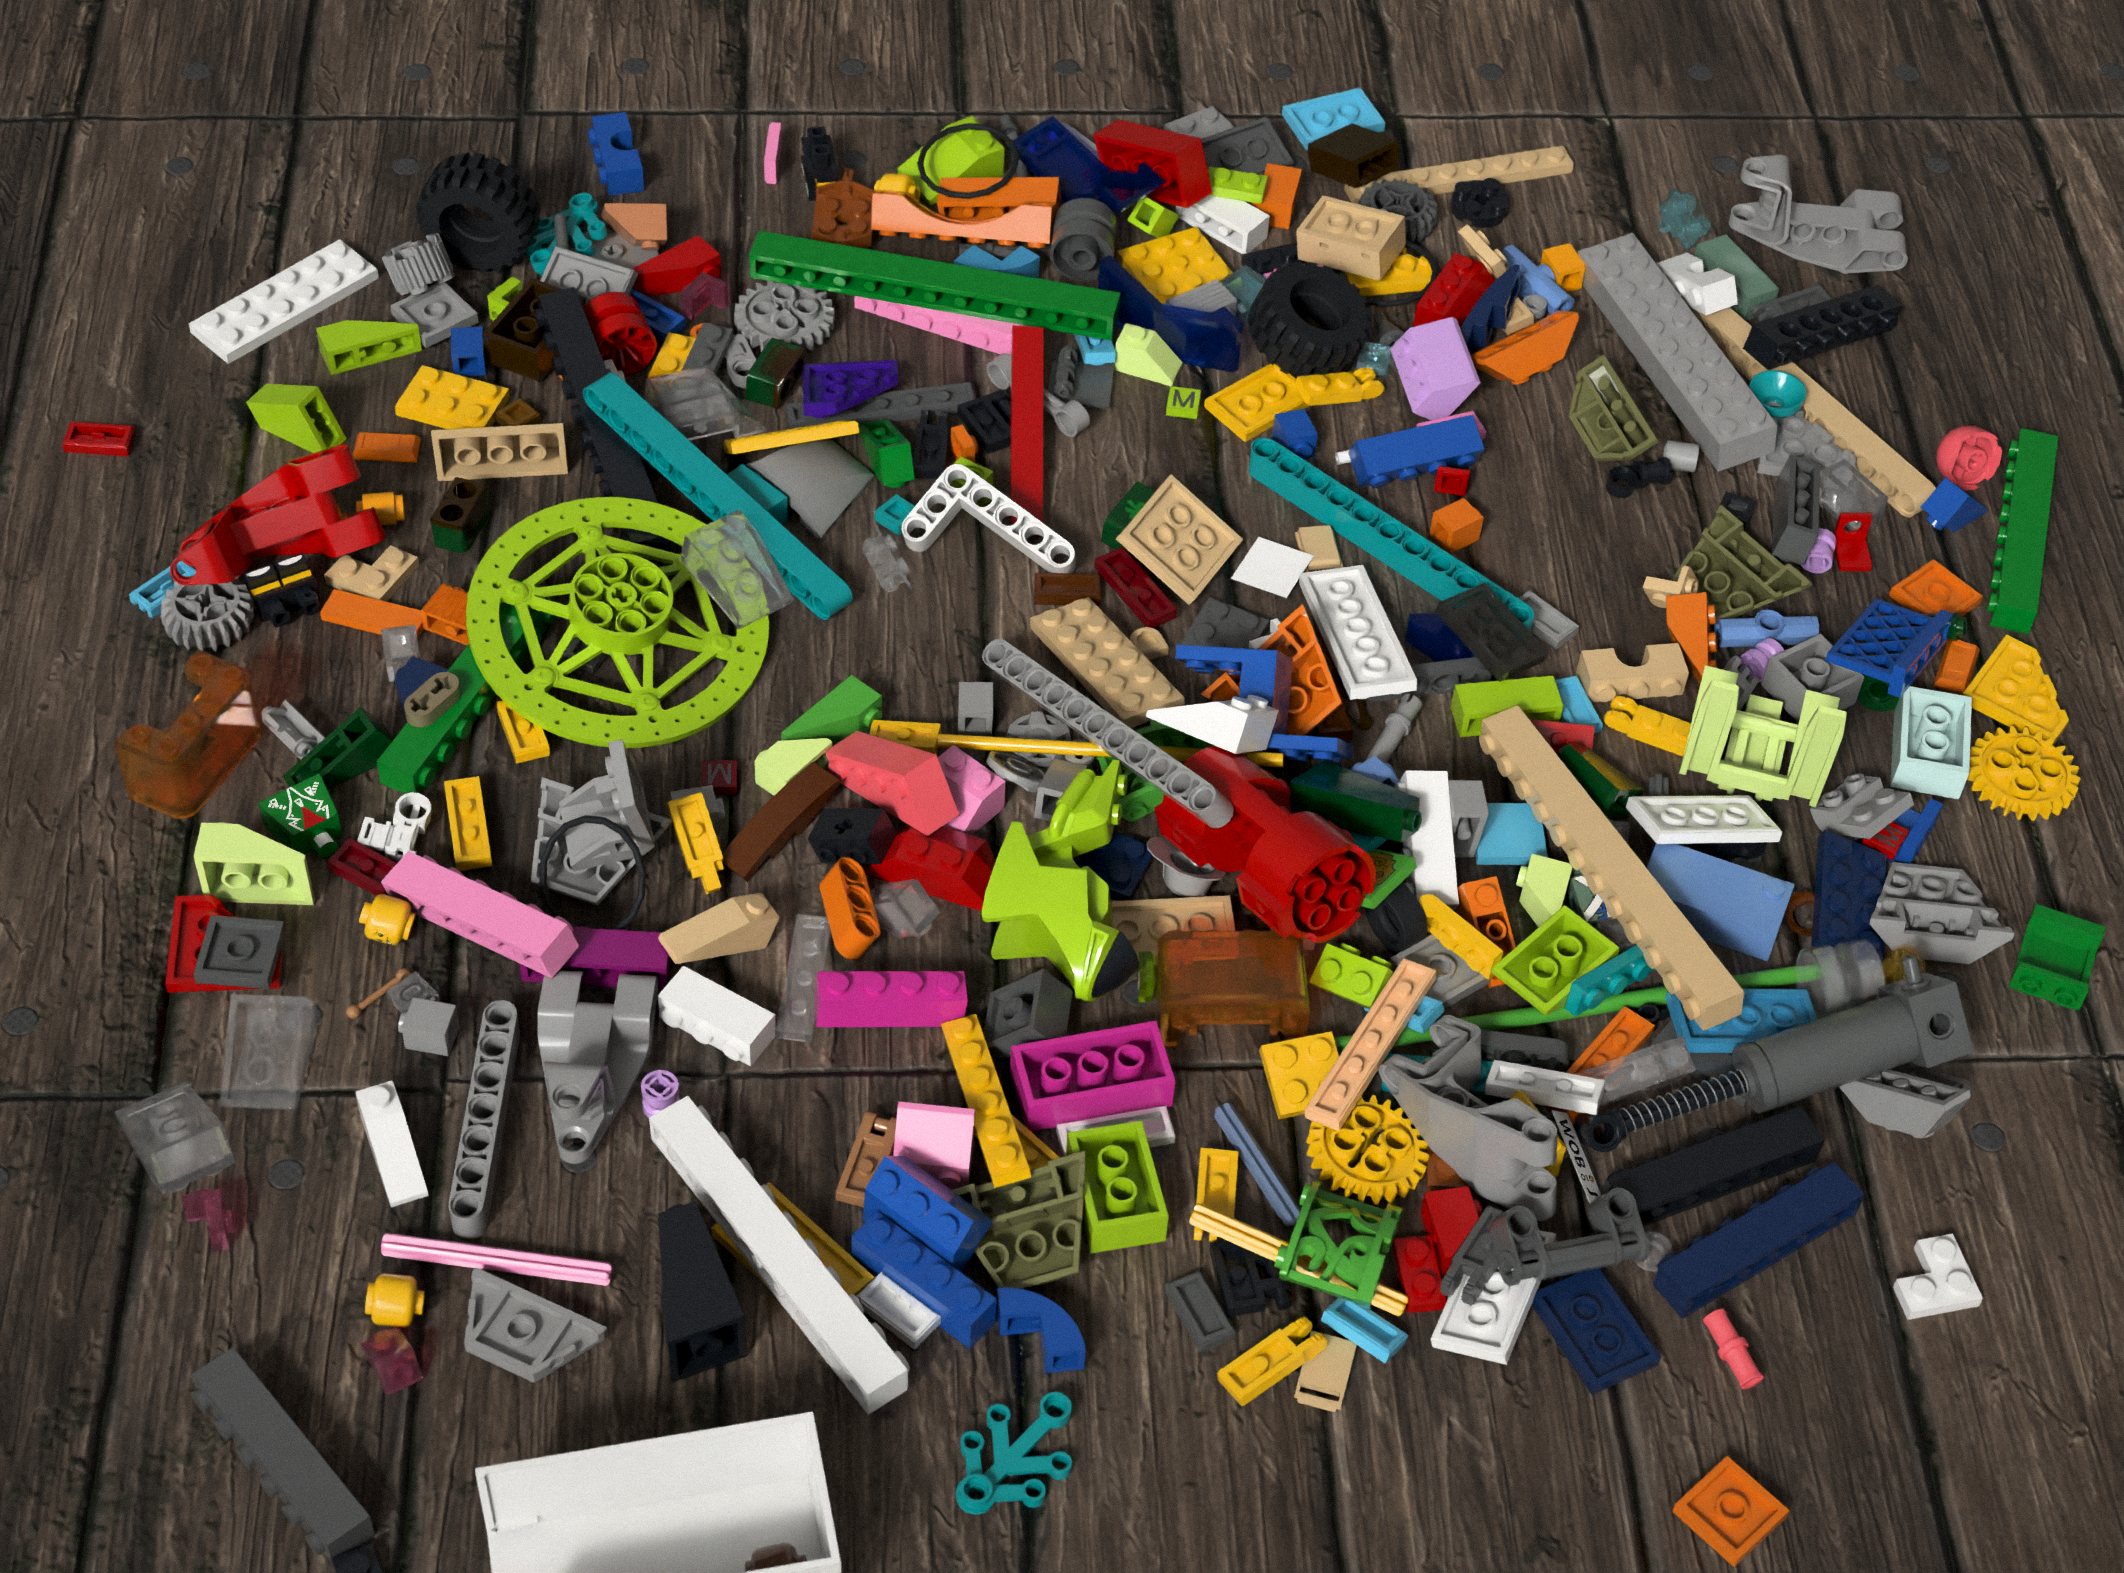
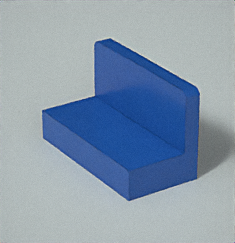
M1930 798L1921 814L1908 809L1892 821L1909 830V833L1894 859L1890 860L1887 858V861L1891 863H1913L1936 824L1943 806L1942 803Z

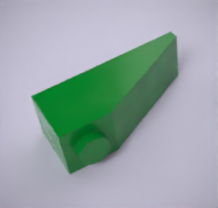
M888 419L858 424L861 441L876 478L883 486L887 485L889 488L904 486L906 481L915 480L910 442Z

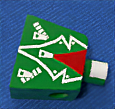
M320 774L258 802L263 826L283 845L304 855L315 850L321 858H327L336 852L338 844L335 840L342 835L339 816Z

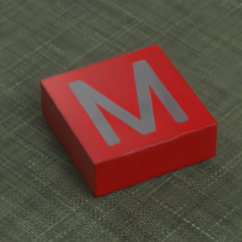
M1891 822L1872 838H1864L1861 844L1887 854V858L1893 860L1906 839L1909 830Z

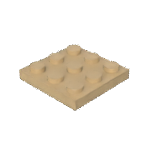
M1172 474L1164 480L1116 538L1119 543L1188 605L1197 598L1243 540Z

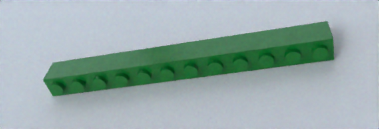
M758 231L749 253L750 278L1013 324L1044 327V329L1105 340L1112 341L1119 317L1120 293L765 231Z

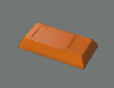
M359 432L355 441L353 457L354 460L417 463L421 438L410 434Z
M1948 639L1933 687L1957 695H1963V692L1970 684L1980 652L1979 647L1961 640L1951 641Z

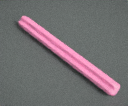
M394 1233L384 1234L381 1242L382 1255L471 1268L477 1267L479 1269L605 1286L610 1284L613 1274V1267L610 1262Z

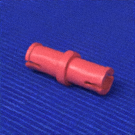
M1718 1309L1708 1314L1703 1319V1322L1708 1327L1719 1347L1717 1353L1721 1360L1727 1361L1742 1389H1748L1757 1385L1763 1380L1764 1376L1758 1370L1747 1350L1749 1344L1746 1339L1738 1335L1725 1309Z

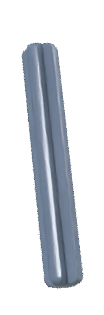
M1229 1102L1219 1105L1215 1109L1214 1118L1234 1149L1239 1151L1238 1155L1282 1223L1287 1227L1295 1225L1301 1211L1297 1202L1234 1106Z

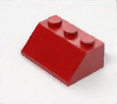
M1454 253L1417 303L1413 327L1453 317L1457 319L1461 329L1463 322L1476 302L1495 282L1484 264L1467 256Z

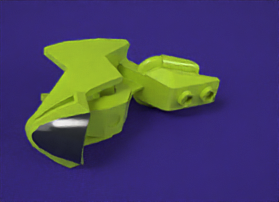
M1112 760L1102 776H1096L1094 771L1090 769H1083L1078 772L1056 802L1057 807L1052 815L1049 828L1027 835L1021 822H1011L985 891L981 913L982 919L985 922L1001 921L991 950L993 959L1046 957L1074 988L1076 999L1093 1002L1119 988L1139 972L1140 969L1137 954L1123 932L1112 928L1113 908L1107 883L1090 867L1080 868L1073 860L1074 857L1108 844L1112 839L1114 825H1120L1122 806L1119 804L1120 796L1126 795L1128 783L1127 775L1122 774L1120 760Z

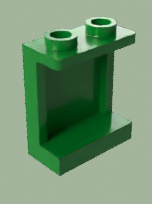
M2035 904L2025 927L2009 988L2056 1003L2062 1007L2079 1011L2089 991L2090 985L2088 982L2096 952L2103 939L2106 927Z

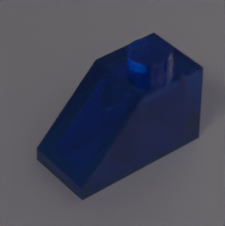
M1409 614L1405 640L1435 662L1477 657L1479 639L1476 615Z

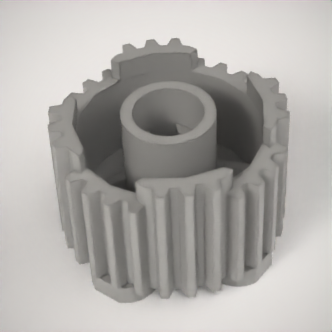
M439 233L426 235L428 241L423 243L422 240L404 242L391 249L393 255L386 254L382 257L393 285L400 295L411 293L414 296L423 293L429 289L428 283L436 280L438 283H442L455 276L453 272L454 267Z

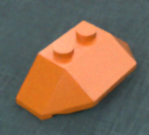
M1556 311L1520 331L1471 354L1470 356L1475 368L1497 380L1511 381L1512 384L1527 382L1530 379V375L1550 370L1553 367L1552 364L1564 359L1579 320L1578 312Z

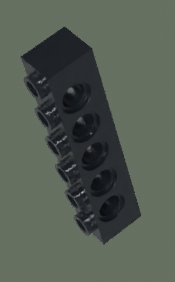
M1875 285L1754 323L1743 349L1767 370L1843 345H1848L1855 341L1888 332L1897 324L1898 315L1903 305L1880 286Z

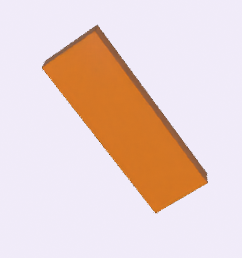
M337 589L332 591L320 612L321 620L415 644L423 631L421 612L418 609Z

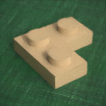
M392 545L385 550L372 566L350 556L342 555L324 574L325 583L341 591L387 602L419 567V560L417 556Z

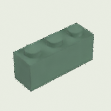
M1727 234L1697 244L1694 256L1703 260L1704 272L1720 268L1735 276L1738 304L1730 308L1745 321L1754 318L1751 314V309L1754 306L1777 298L1779 288Z

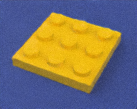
M1197 227L1117 251L1118 263L1158 316L1165 314L1166 300L1215 279H1218L1219 283L1222 282V285L1226 287V290L1229 289L1230 293L1239 290V280Z

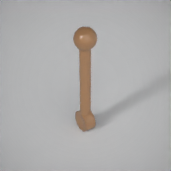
M406 968L400 969L394 979L357 1005L348 1006L346 1015L350 1019L358 1018L361 1011L399 983L405 984L411 978V972Z

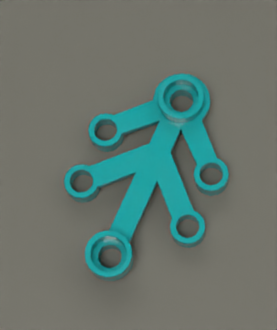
M580 193L569 200L570 206L567 210L557 214L566 216L568 240L572 239L576 252L592 257L595 254L593 243L585 238L578 227L579 224L584 220L588 225L587 229L591 239L596 241L604 239L608 235L605 223L599 221L595 215L599 207L597 200L592 198V195L589 193ZM555 215L540 219L537 228L538 235L533 236L525 252L526 255L530 256L533 270L540 276L543 275L556 246ZM553 240L548 249H543L542 244Z
M1060 1392L1046 1394L1040 1401L1039 1417L1010 1447L1008 1437L1011 1417L1010 1410L1003 1404L990 1406L986 1414V1424L992 1430L994 1464L983 1474L980 1457L984 1451L983 1436L977 1431H967L961 1436L960 1452L965 1457L966 1477L959 1482L956 1488V1502L958 1506L966 1513L973 1515L988 1512L995 1502L1022 1501L1031 1508L1041 1506L1046 1497V1487L1042 1481L1029 1479L1024 1484H998L1007 1475L1049 1473L1056 1480H1063L1069 1477L1072 1471V1459L1065 1452H1054L1050 1456H1025L1051 1429L1061 1428L1069 1422L1072 1410L1070 1399ZM1058 1411L1062 1416L1052 1417L1048 1413ZM995 1414H1001L1005 1419L1003 1421H995L991 1417ZM969 1441H975L979 1446L970 1449L965 1444ZM1063 1462L1067 1467L1060 1470L1056 1469L1053 1464ZM1035 1489L1041 1494L1038 1497H1030L1026 1492ZM980 1493L983 1498L975 1500L969 1498V1495Z

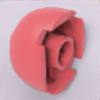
M1974 425L1960 426L1949 431L1937 448L1936 464L1938 471L1943 478L1946 477L1965 491L1977 489L1980 486L1976 485V483L1981 482L1984 478L1989 480L2000 465L2002 449L1997 445L1998 438L1989 431Z

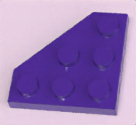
M897 360L803 364L804 416L825 418L829 415L838 414L898 385Z

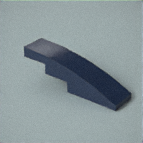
M1513 265L1502 274L1480 297L1463 322L1460 330L1470 355L1474 347H1487L1493 328L1506 329L1520 290V265Z

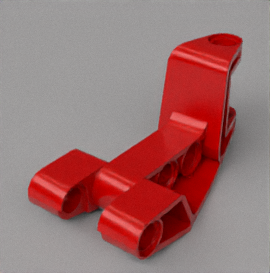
M343 444L289 460L192 532L182 542L179 554L176 555L170 565V574L173 580L185 586L228 583L237 580L253 564L252 558L298 555L304 553L322 554L336 558L384 540L386 534L374 507L352 514L349 511L342 513L332 489L351 483L361 477L349 445ZM183 561L189 566L196 567V573L190 577L181 575L177 570L178 562Z

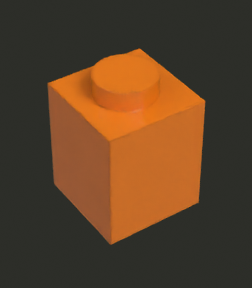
M1462 498L1433 512L1429 535L1446 552L1451 554L1480 539L1484 517L1477 508H1474L1465 498Z

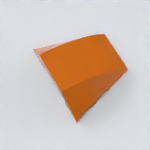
M1302 604L1277 626L1279 630L1257 649L1277 650L1293 659L1286 735L1306 736L1342 705L1343 702L1305 607ZM1225 672L1201 695L1213 702L1232 700L1234 696L1239 697L1241 676L1228 675Z

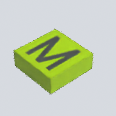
M1170 386L1166 416L1197 419L1201 390Z

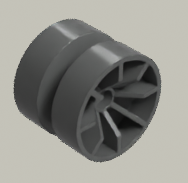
M1078 198L1064 203L1057 210L1054 217L1050 259L1054 268L1065 277L1089 281L1103 276L1110 270L1114 260L1117 220L1115 214L1107 205L1094 199Z

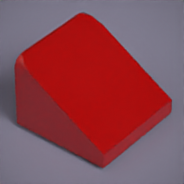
M1438 466L1434 492L1465 496L1470 470Z

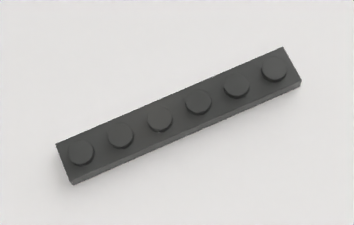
M703 322L661 413L687 439L726 356L727 349L734 337L732 328ZM641 456L643 466L656 469Z

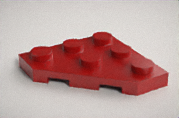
M213 895L175 896L165 983L167 992L261 989L195 982L193 974L210 916H239L237 914L234 916L226 910L222 902ZM281 950L270 989L281 988L283 965Z

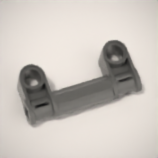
M1614 1188L1592 1201L1588 1208V1217L1595 1235L1543 1244L1537 1218L1529 1208L1517 1205L1499 1215L1490 1223L1489 1236L1495 1249L1503 1281L1507 1285L1513 1286L1518 1285L1521 1280L1529 1278L1539 1281L1604 1267L1618 1266L1623 1260L1633 1259L1637 1262L1646 1260L1650 1253V1243L1644 1231L1634 1196L1624 1188ZM1510 1223L1515 1227L1517 1233L1512 1230Z

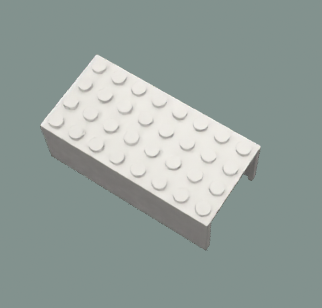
M813 1412L475 1468L488 1535L492 1573H841L840 1554ZM790 1543L794 1546L798 1555L805 1554L807 1558L805 1562L745 1572V1562L750 1561L753 1552L761 1547Z

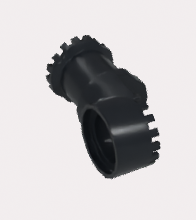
M1665 457L1653 462L1634 461L1629 466L1613 467L1609 471L1605 488L1614 497L1626 498L1632 495L1633 490L1643 489L1649 484H1670L1672 481L1671 476H1673L1671 472L1669 473V471H1672V468H1669L1671 466L1670 460ZM1614 480H1622L1628 484H1625V486L1623 484L1618 485Z

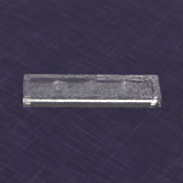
M797 914L775 1029V1039L812 1042L816 1023L814 992L817 972L825 971L831 939V930L827 917Z

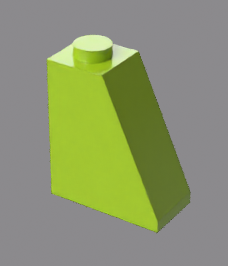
M266 383L246 402L261 429L312 453L339 446L347 439L318 386Z

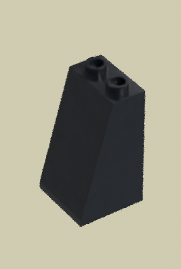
M696 1201L685 1205L677 1204L664 1212L658 1213L665 1340L671 1383L747 1357L745 1316Z

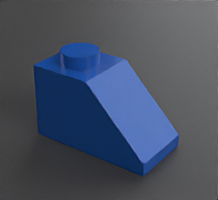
M1946 477L1920 507L1929 514L1925 520L1939 531L1946 527L1953 533L1984 515L1988 510L1983 504Z

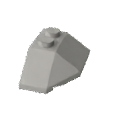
M1901 1065L1839 1086L1867 1122L1883 1126L1887 1130L1907 1133L1915 1138L1932 1136L1936 1130L1948 1124L1971 1097V1083L1969 1080L1909 1065Z

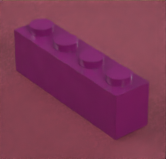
M583 926L573 927L572 933L579 947L560 970L584 972V976L581 978V985L617 987L620 974L657 976L658 990H663L669 983L672 958L658 940L661 932L592 929ZM519 963L522 982L543 983V974Z

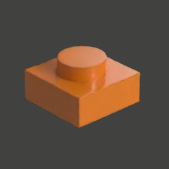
M963 424L952 427L950 451L956 461L961 456L975 463V454H978V444L975 437L968 434Z

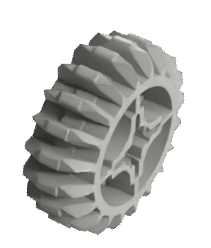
M239 579L222 584L187 586L174 582V588L166 590L165 599L161 600L160 617L162 625L165 627V632L169 638H173L177 646L184 644L188 651L197 647L202 653L206 648L212 647L216 652L217 647L220 645L229 647L231 640L241 641L242 633L249 632L250 624L254 622L253 598L250 597V592L246 585L242 584Z

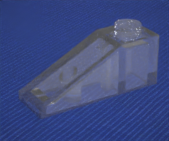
M1681 1036L1638 1050L1575 1075L1605 1080L1604 1093L1600 1106L1672 1084L1695 1072L1696 1069Z

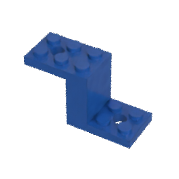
M1176 645L1175 659L1186 663L1185 668L1195 669V673L1215 674V669L1227 671L1228 675L1241 676L1239 697L1245 699L1248 695L1259 696L1268 700L1267 706L1279 710L1267 749L1253 752L1284 753V758L1295 762H1307L1308 756H1313L1312 759L1320 760V762L1328 761L1334 764H1341V758L1352 759L1353 745L1339 738L1286 735L1293 659L1277 650Z

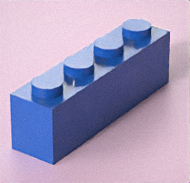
M1469 415L1358 440L1354 443L1348 454L1359 487L1371 485V488H1378L1388 484L1390 480L1400 478V481H1409L1416 478L1420 473L1429 472L1430 475H1435L1438 466L1451 467L1458 465L1459 468L1469 467L1477 462L1476 459L1485 448L1474 416Z
M876 1211L851 1236L852 1257L874 1277L882 1272L940 1315L941 1323L939 1326L969 1349L996 1323L997 1299L879 1211Z

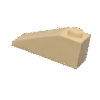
M763 893L737 896L660 933L658 940L675 964L765 949L780 917Z

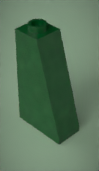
M1328 761L1320 762L1291 780L1289 784L1291 797H1289L1291 814L1313 812L1322 816L1327 821L1330 820L1337 827L1397 842H1403L1416 833L1422 822V814L1419 811L1420 798Z

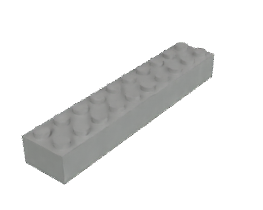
M1630 233L1579 250L1578 256L1586 266L1582 285L1691 436L1699 444V447L1715 469L1719 472L1775 452L1777 424L1636 236Z

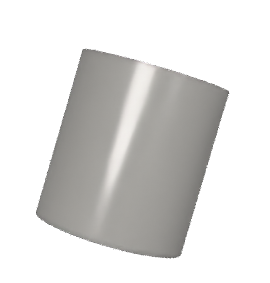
M1666 440L1663 458L1667 457L1670 460L1671 466L1669 468H1672V470L1694 473L1697 465L1699 444Z

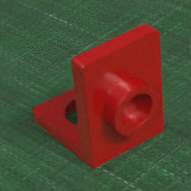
M1840 513L1834 531L1837 540L1835 555L1839 571H1871L1872 562L1866 543V536L1873 518L1872 513ZM1859 521L1862 523V526L1857 530L1847 531L1844 529V526L1849 522Z

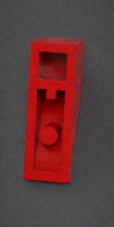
M697 235L632 268L638 274L632 289L647 297L698 290L721 278L720 254Z

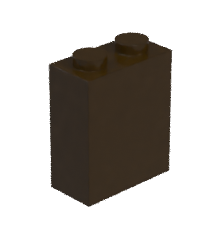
M1353 123L1307 144L1312 172L1353 188H1358L1400 168L1398 141L1396 139Z

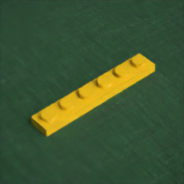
M973 1014L941 1023L942 1032L967 1108L975 1109L974 1129L994 1188L1031 1178L1029 1165L977 1015Z

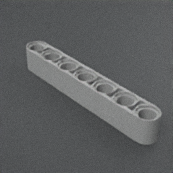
M497 1000L490 1003L483 1012L448 1203L452 1229L456 1236L465 1240L480 1237L487 1228L520 1040L517 1009L514 1004L505 1000ZM467 1213H473L470 1216H463Z

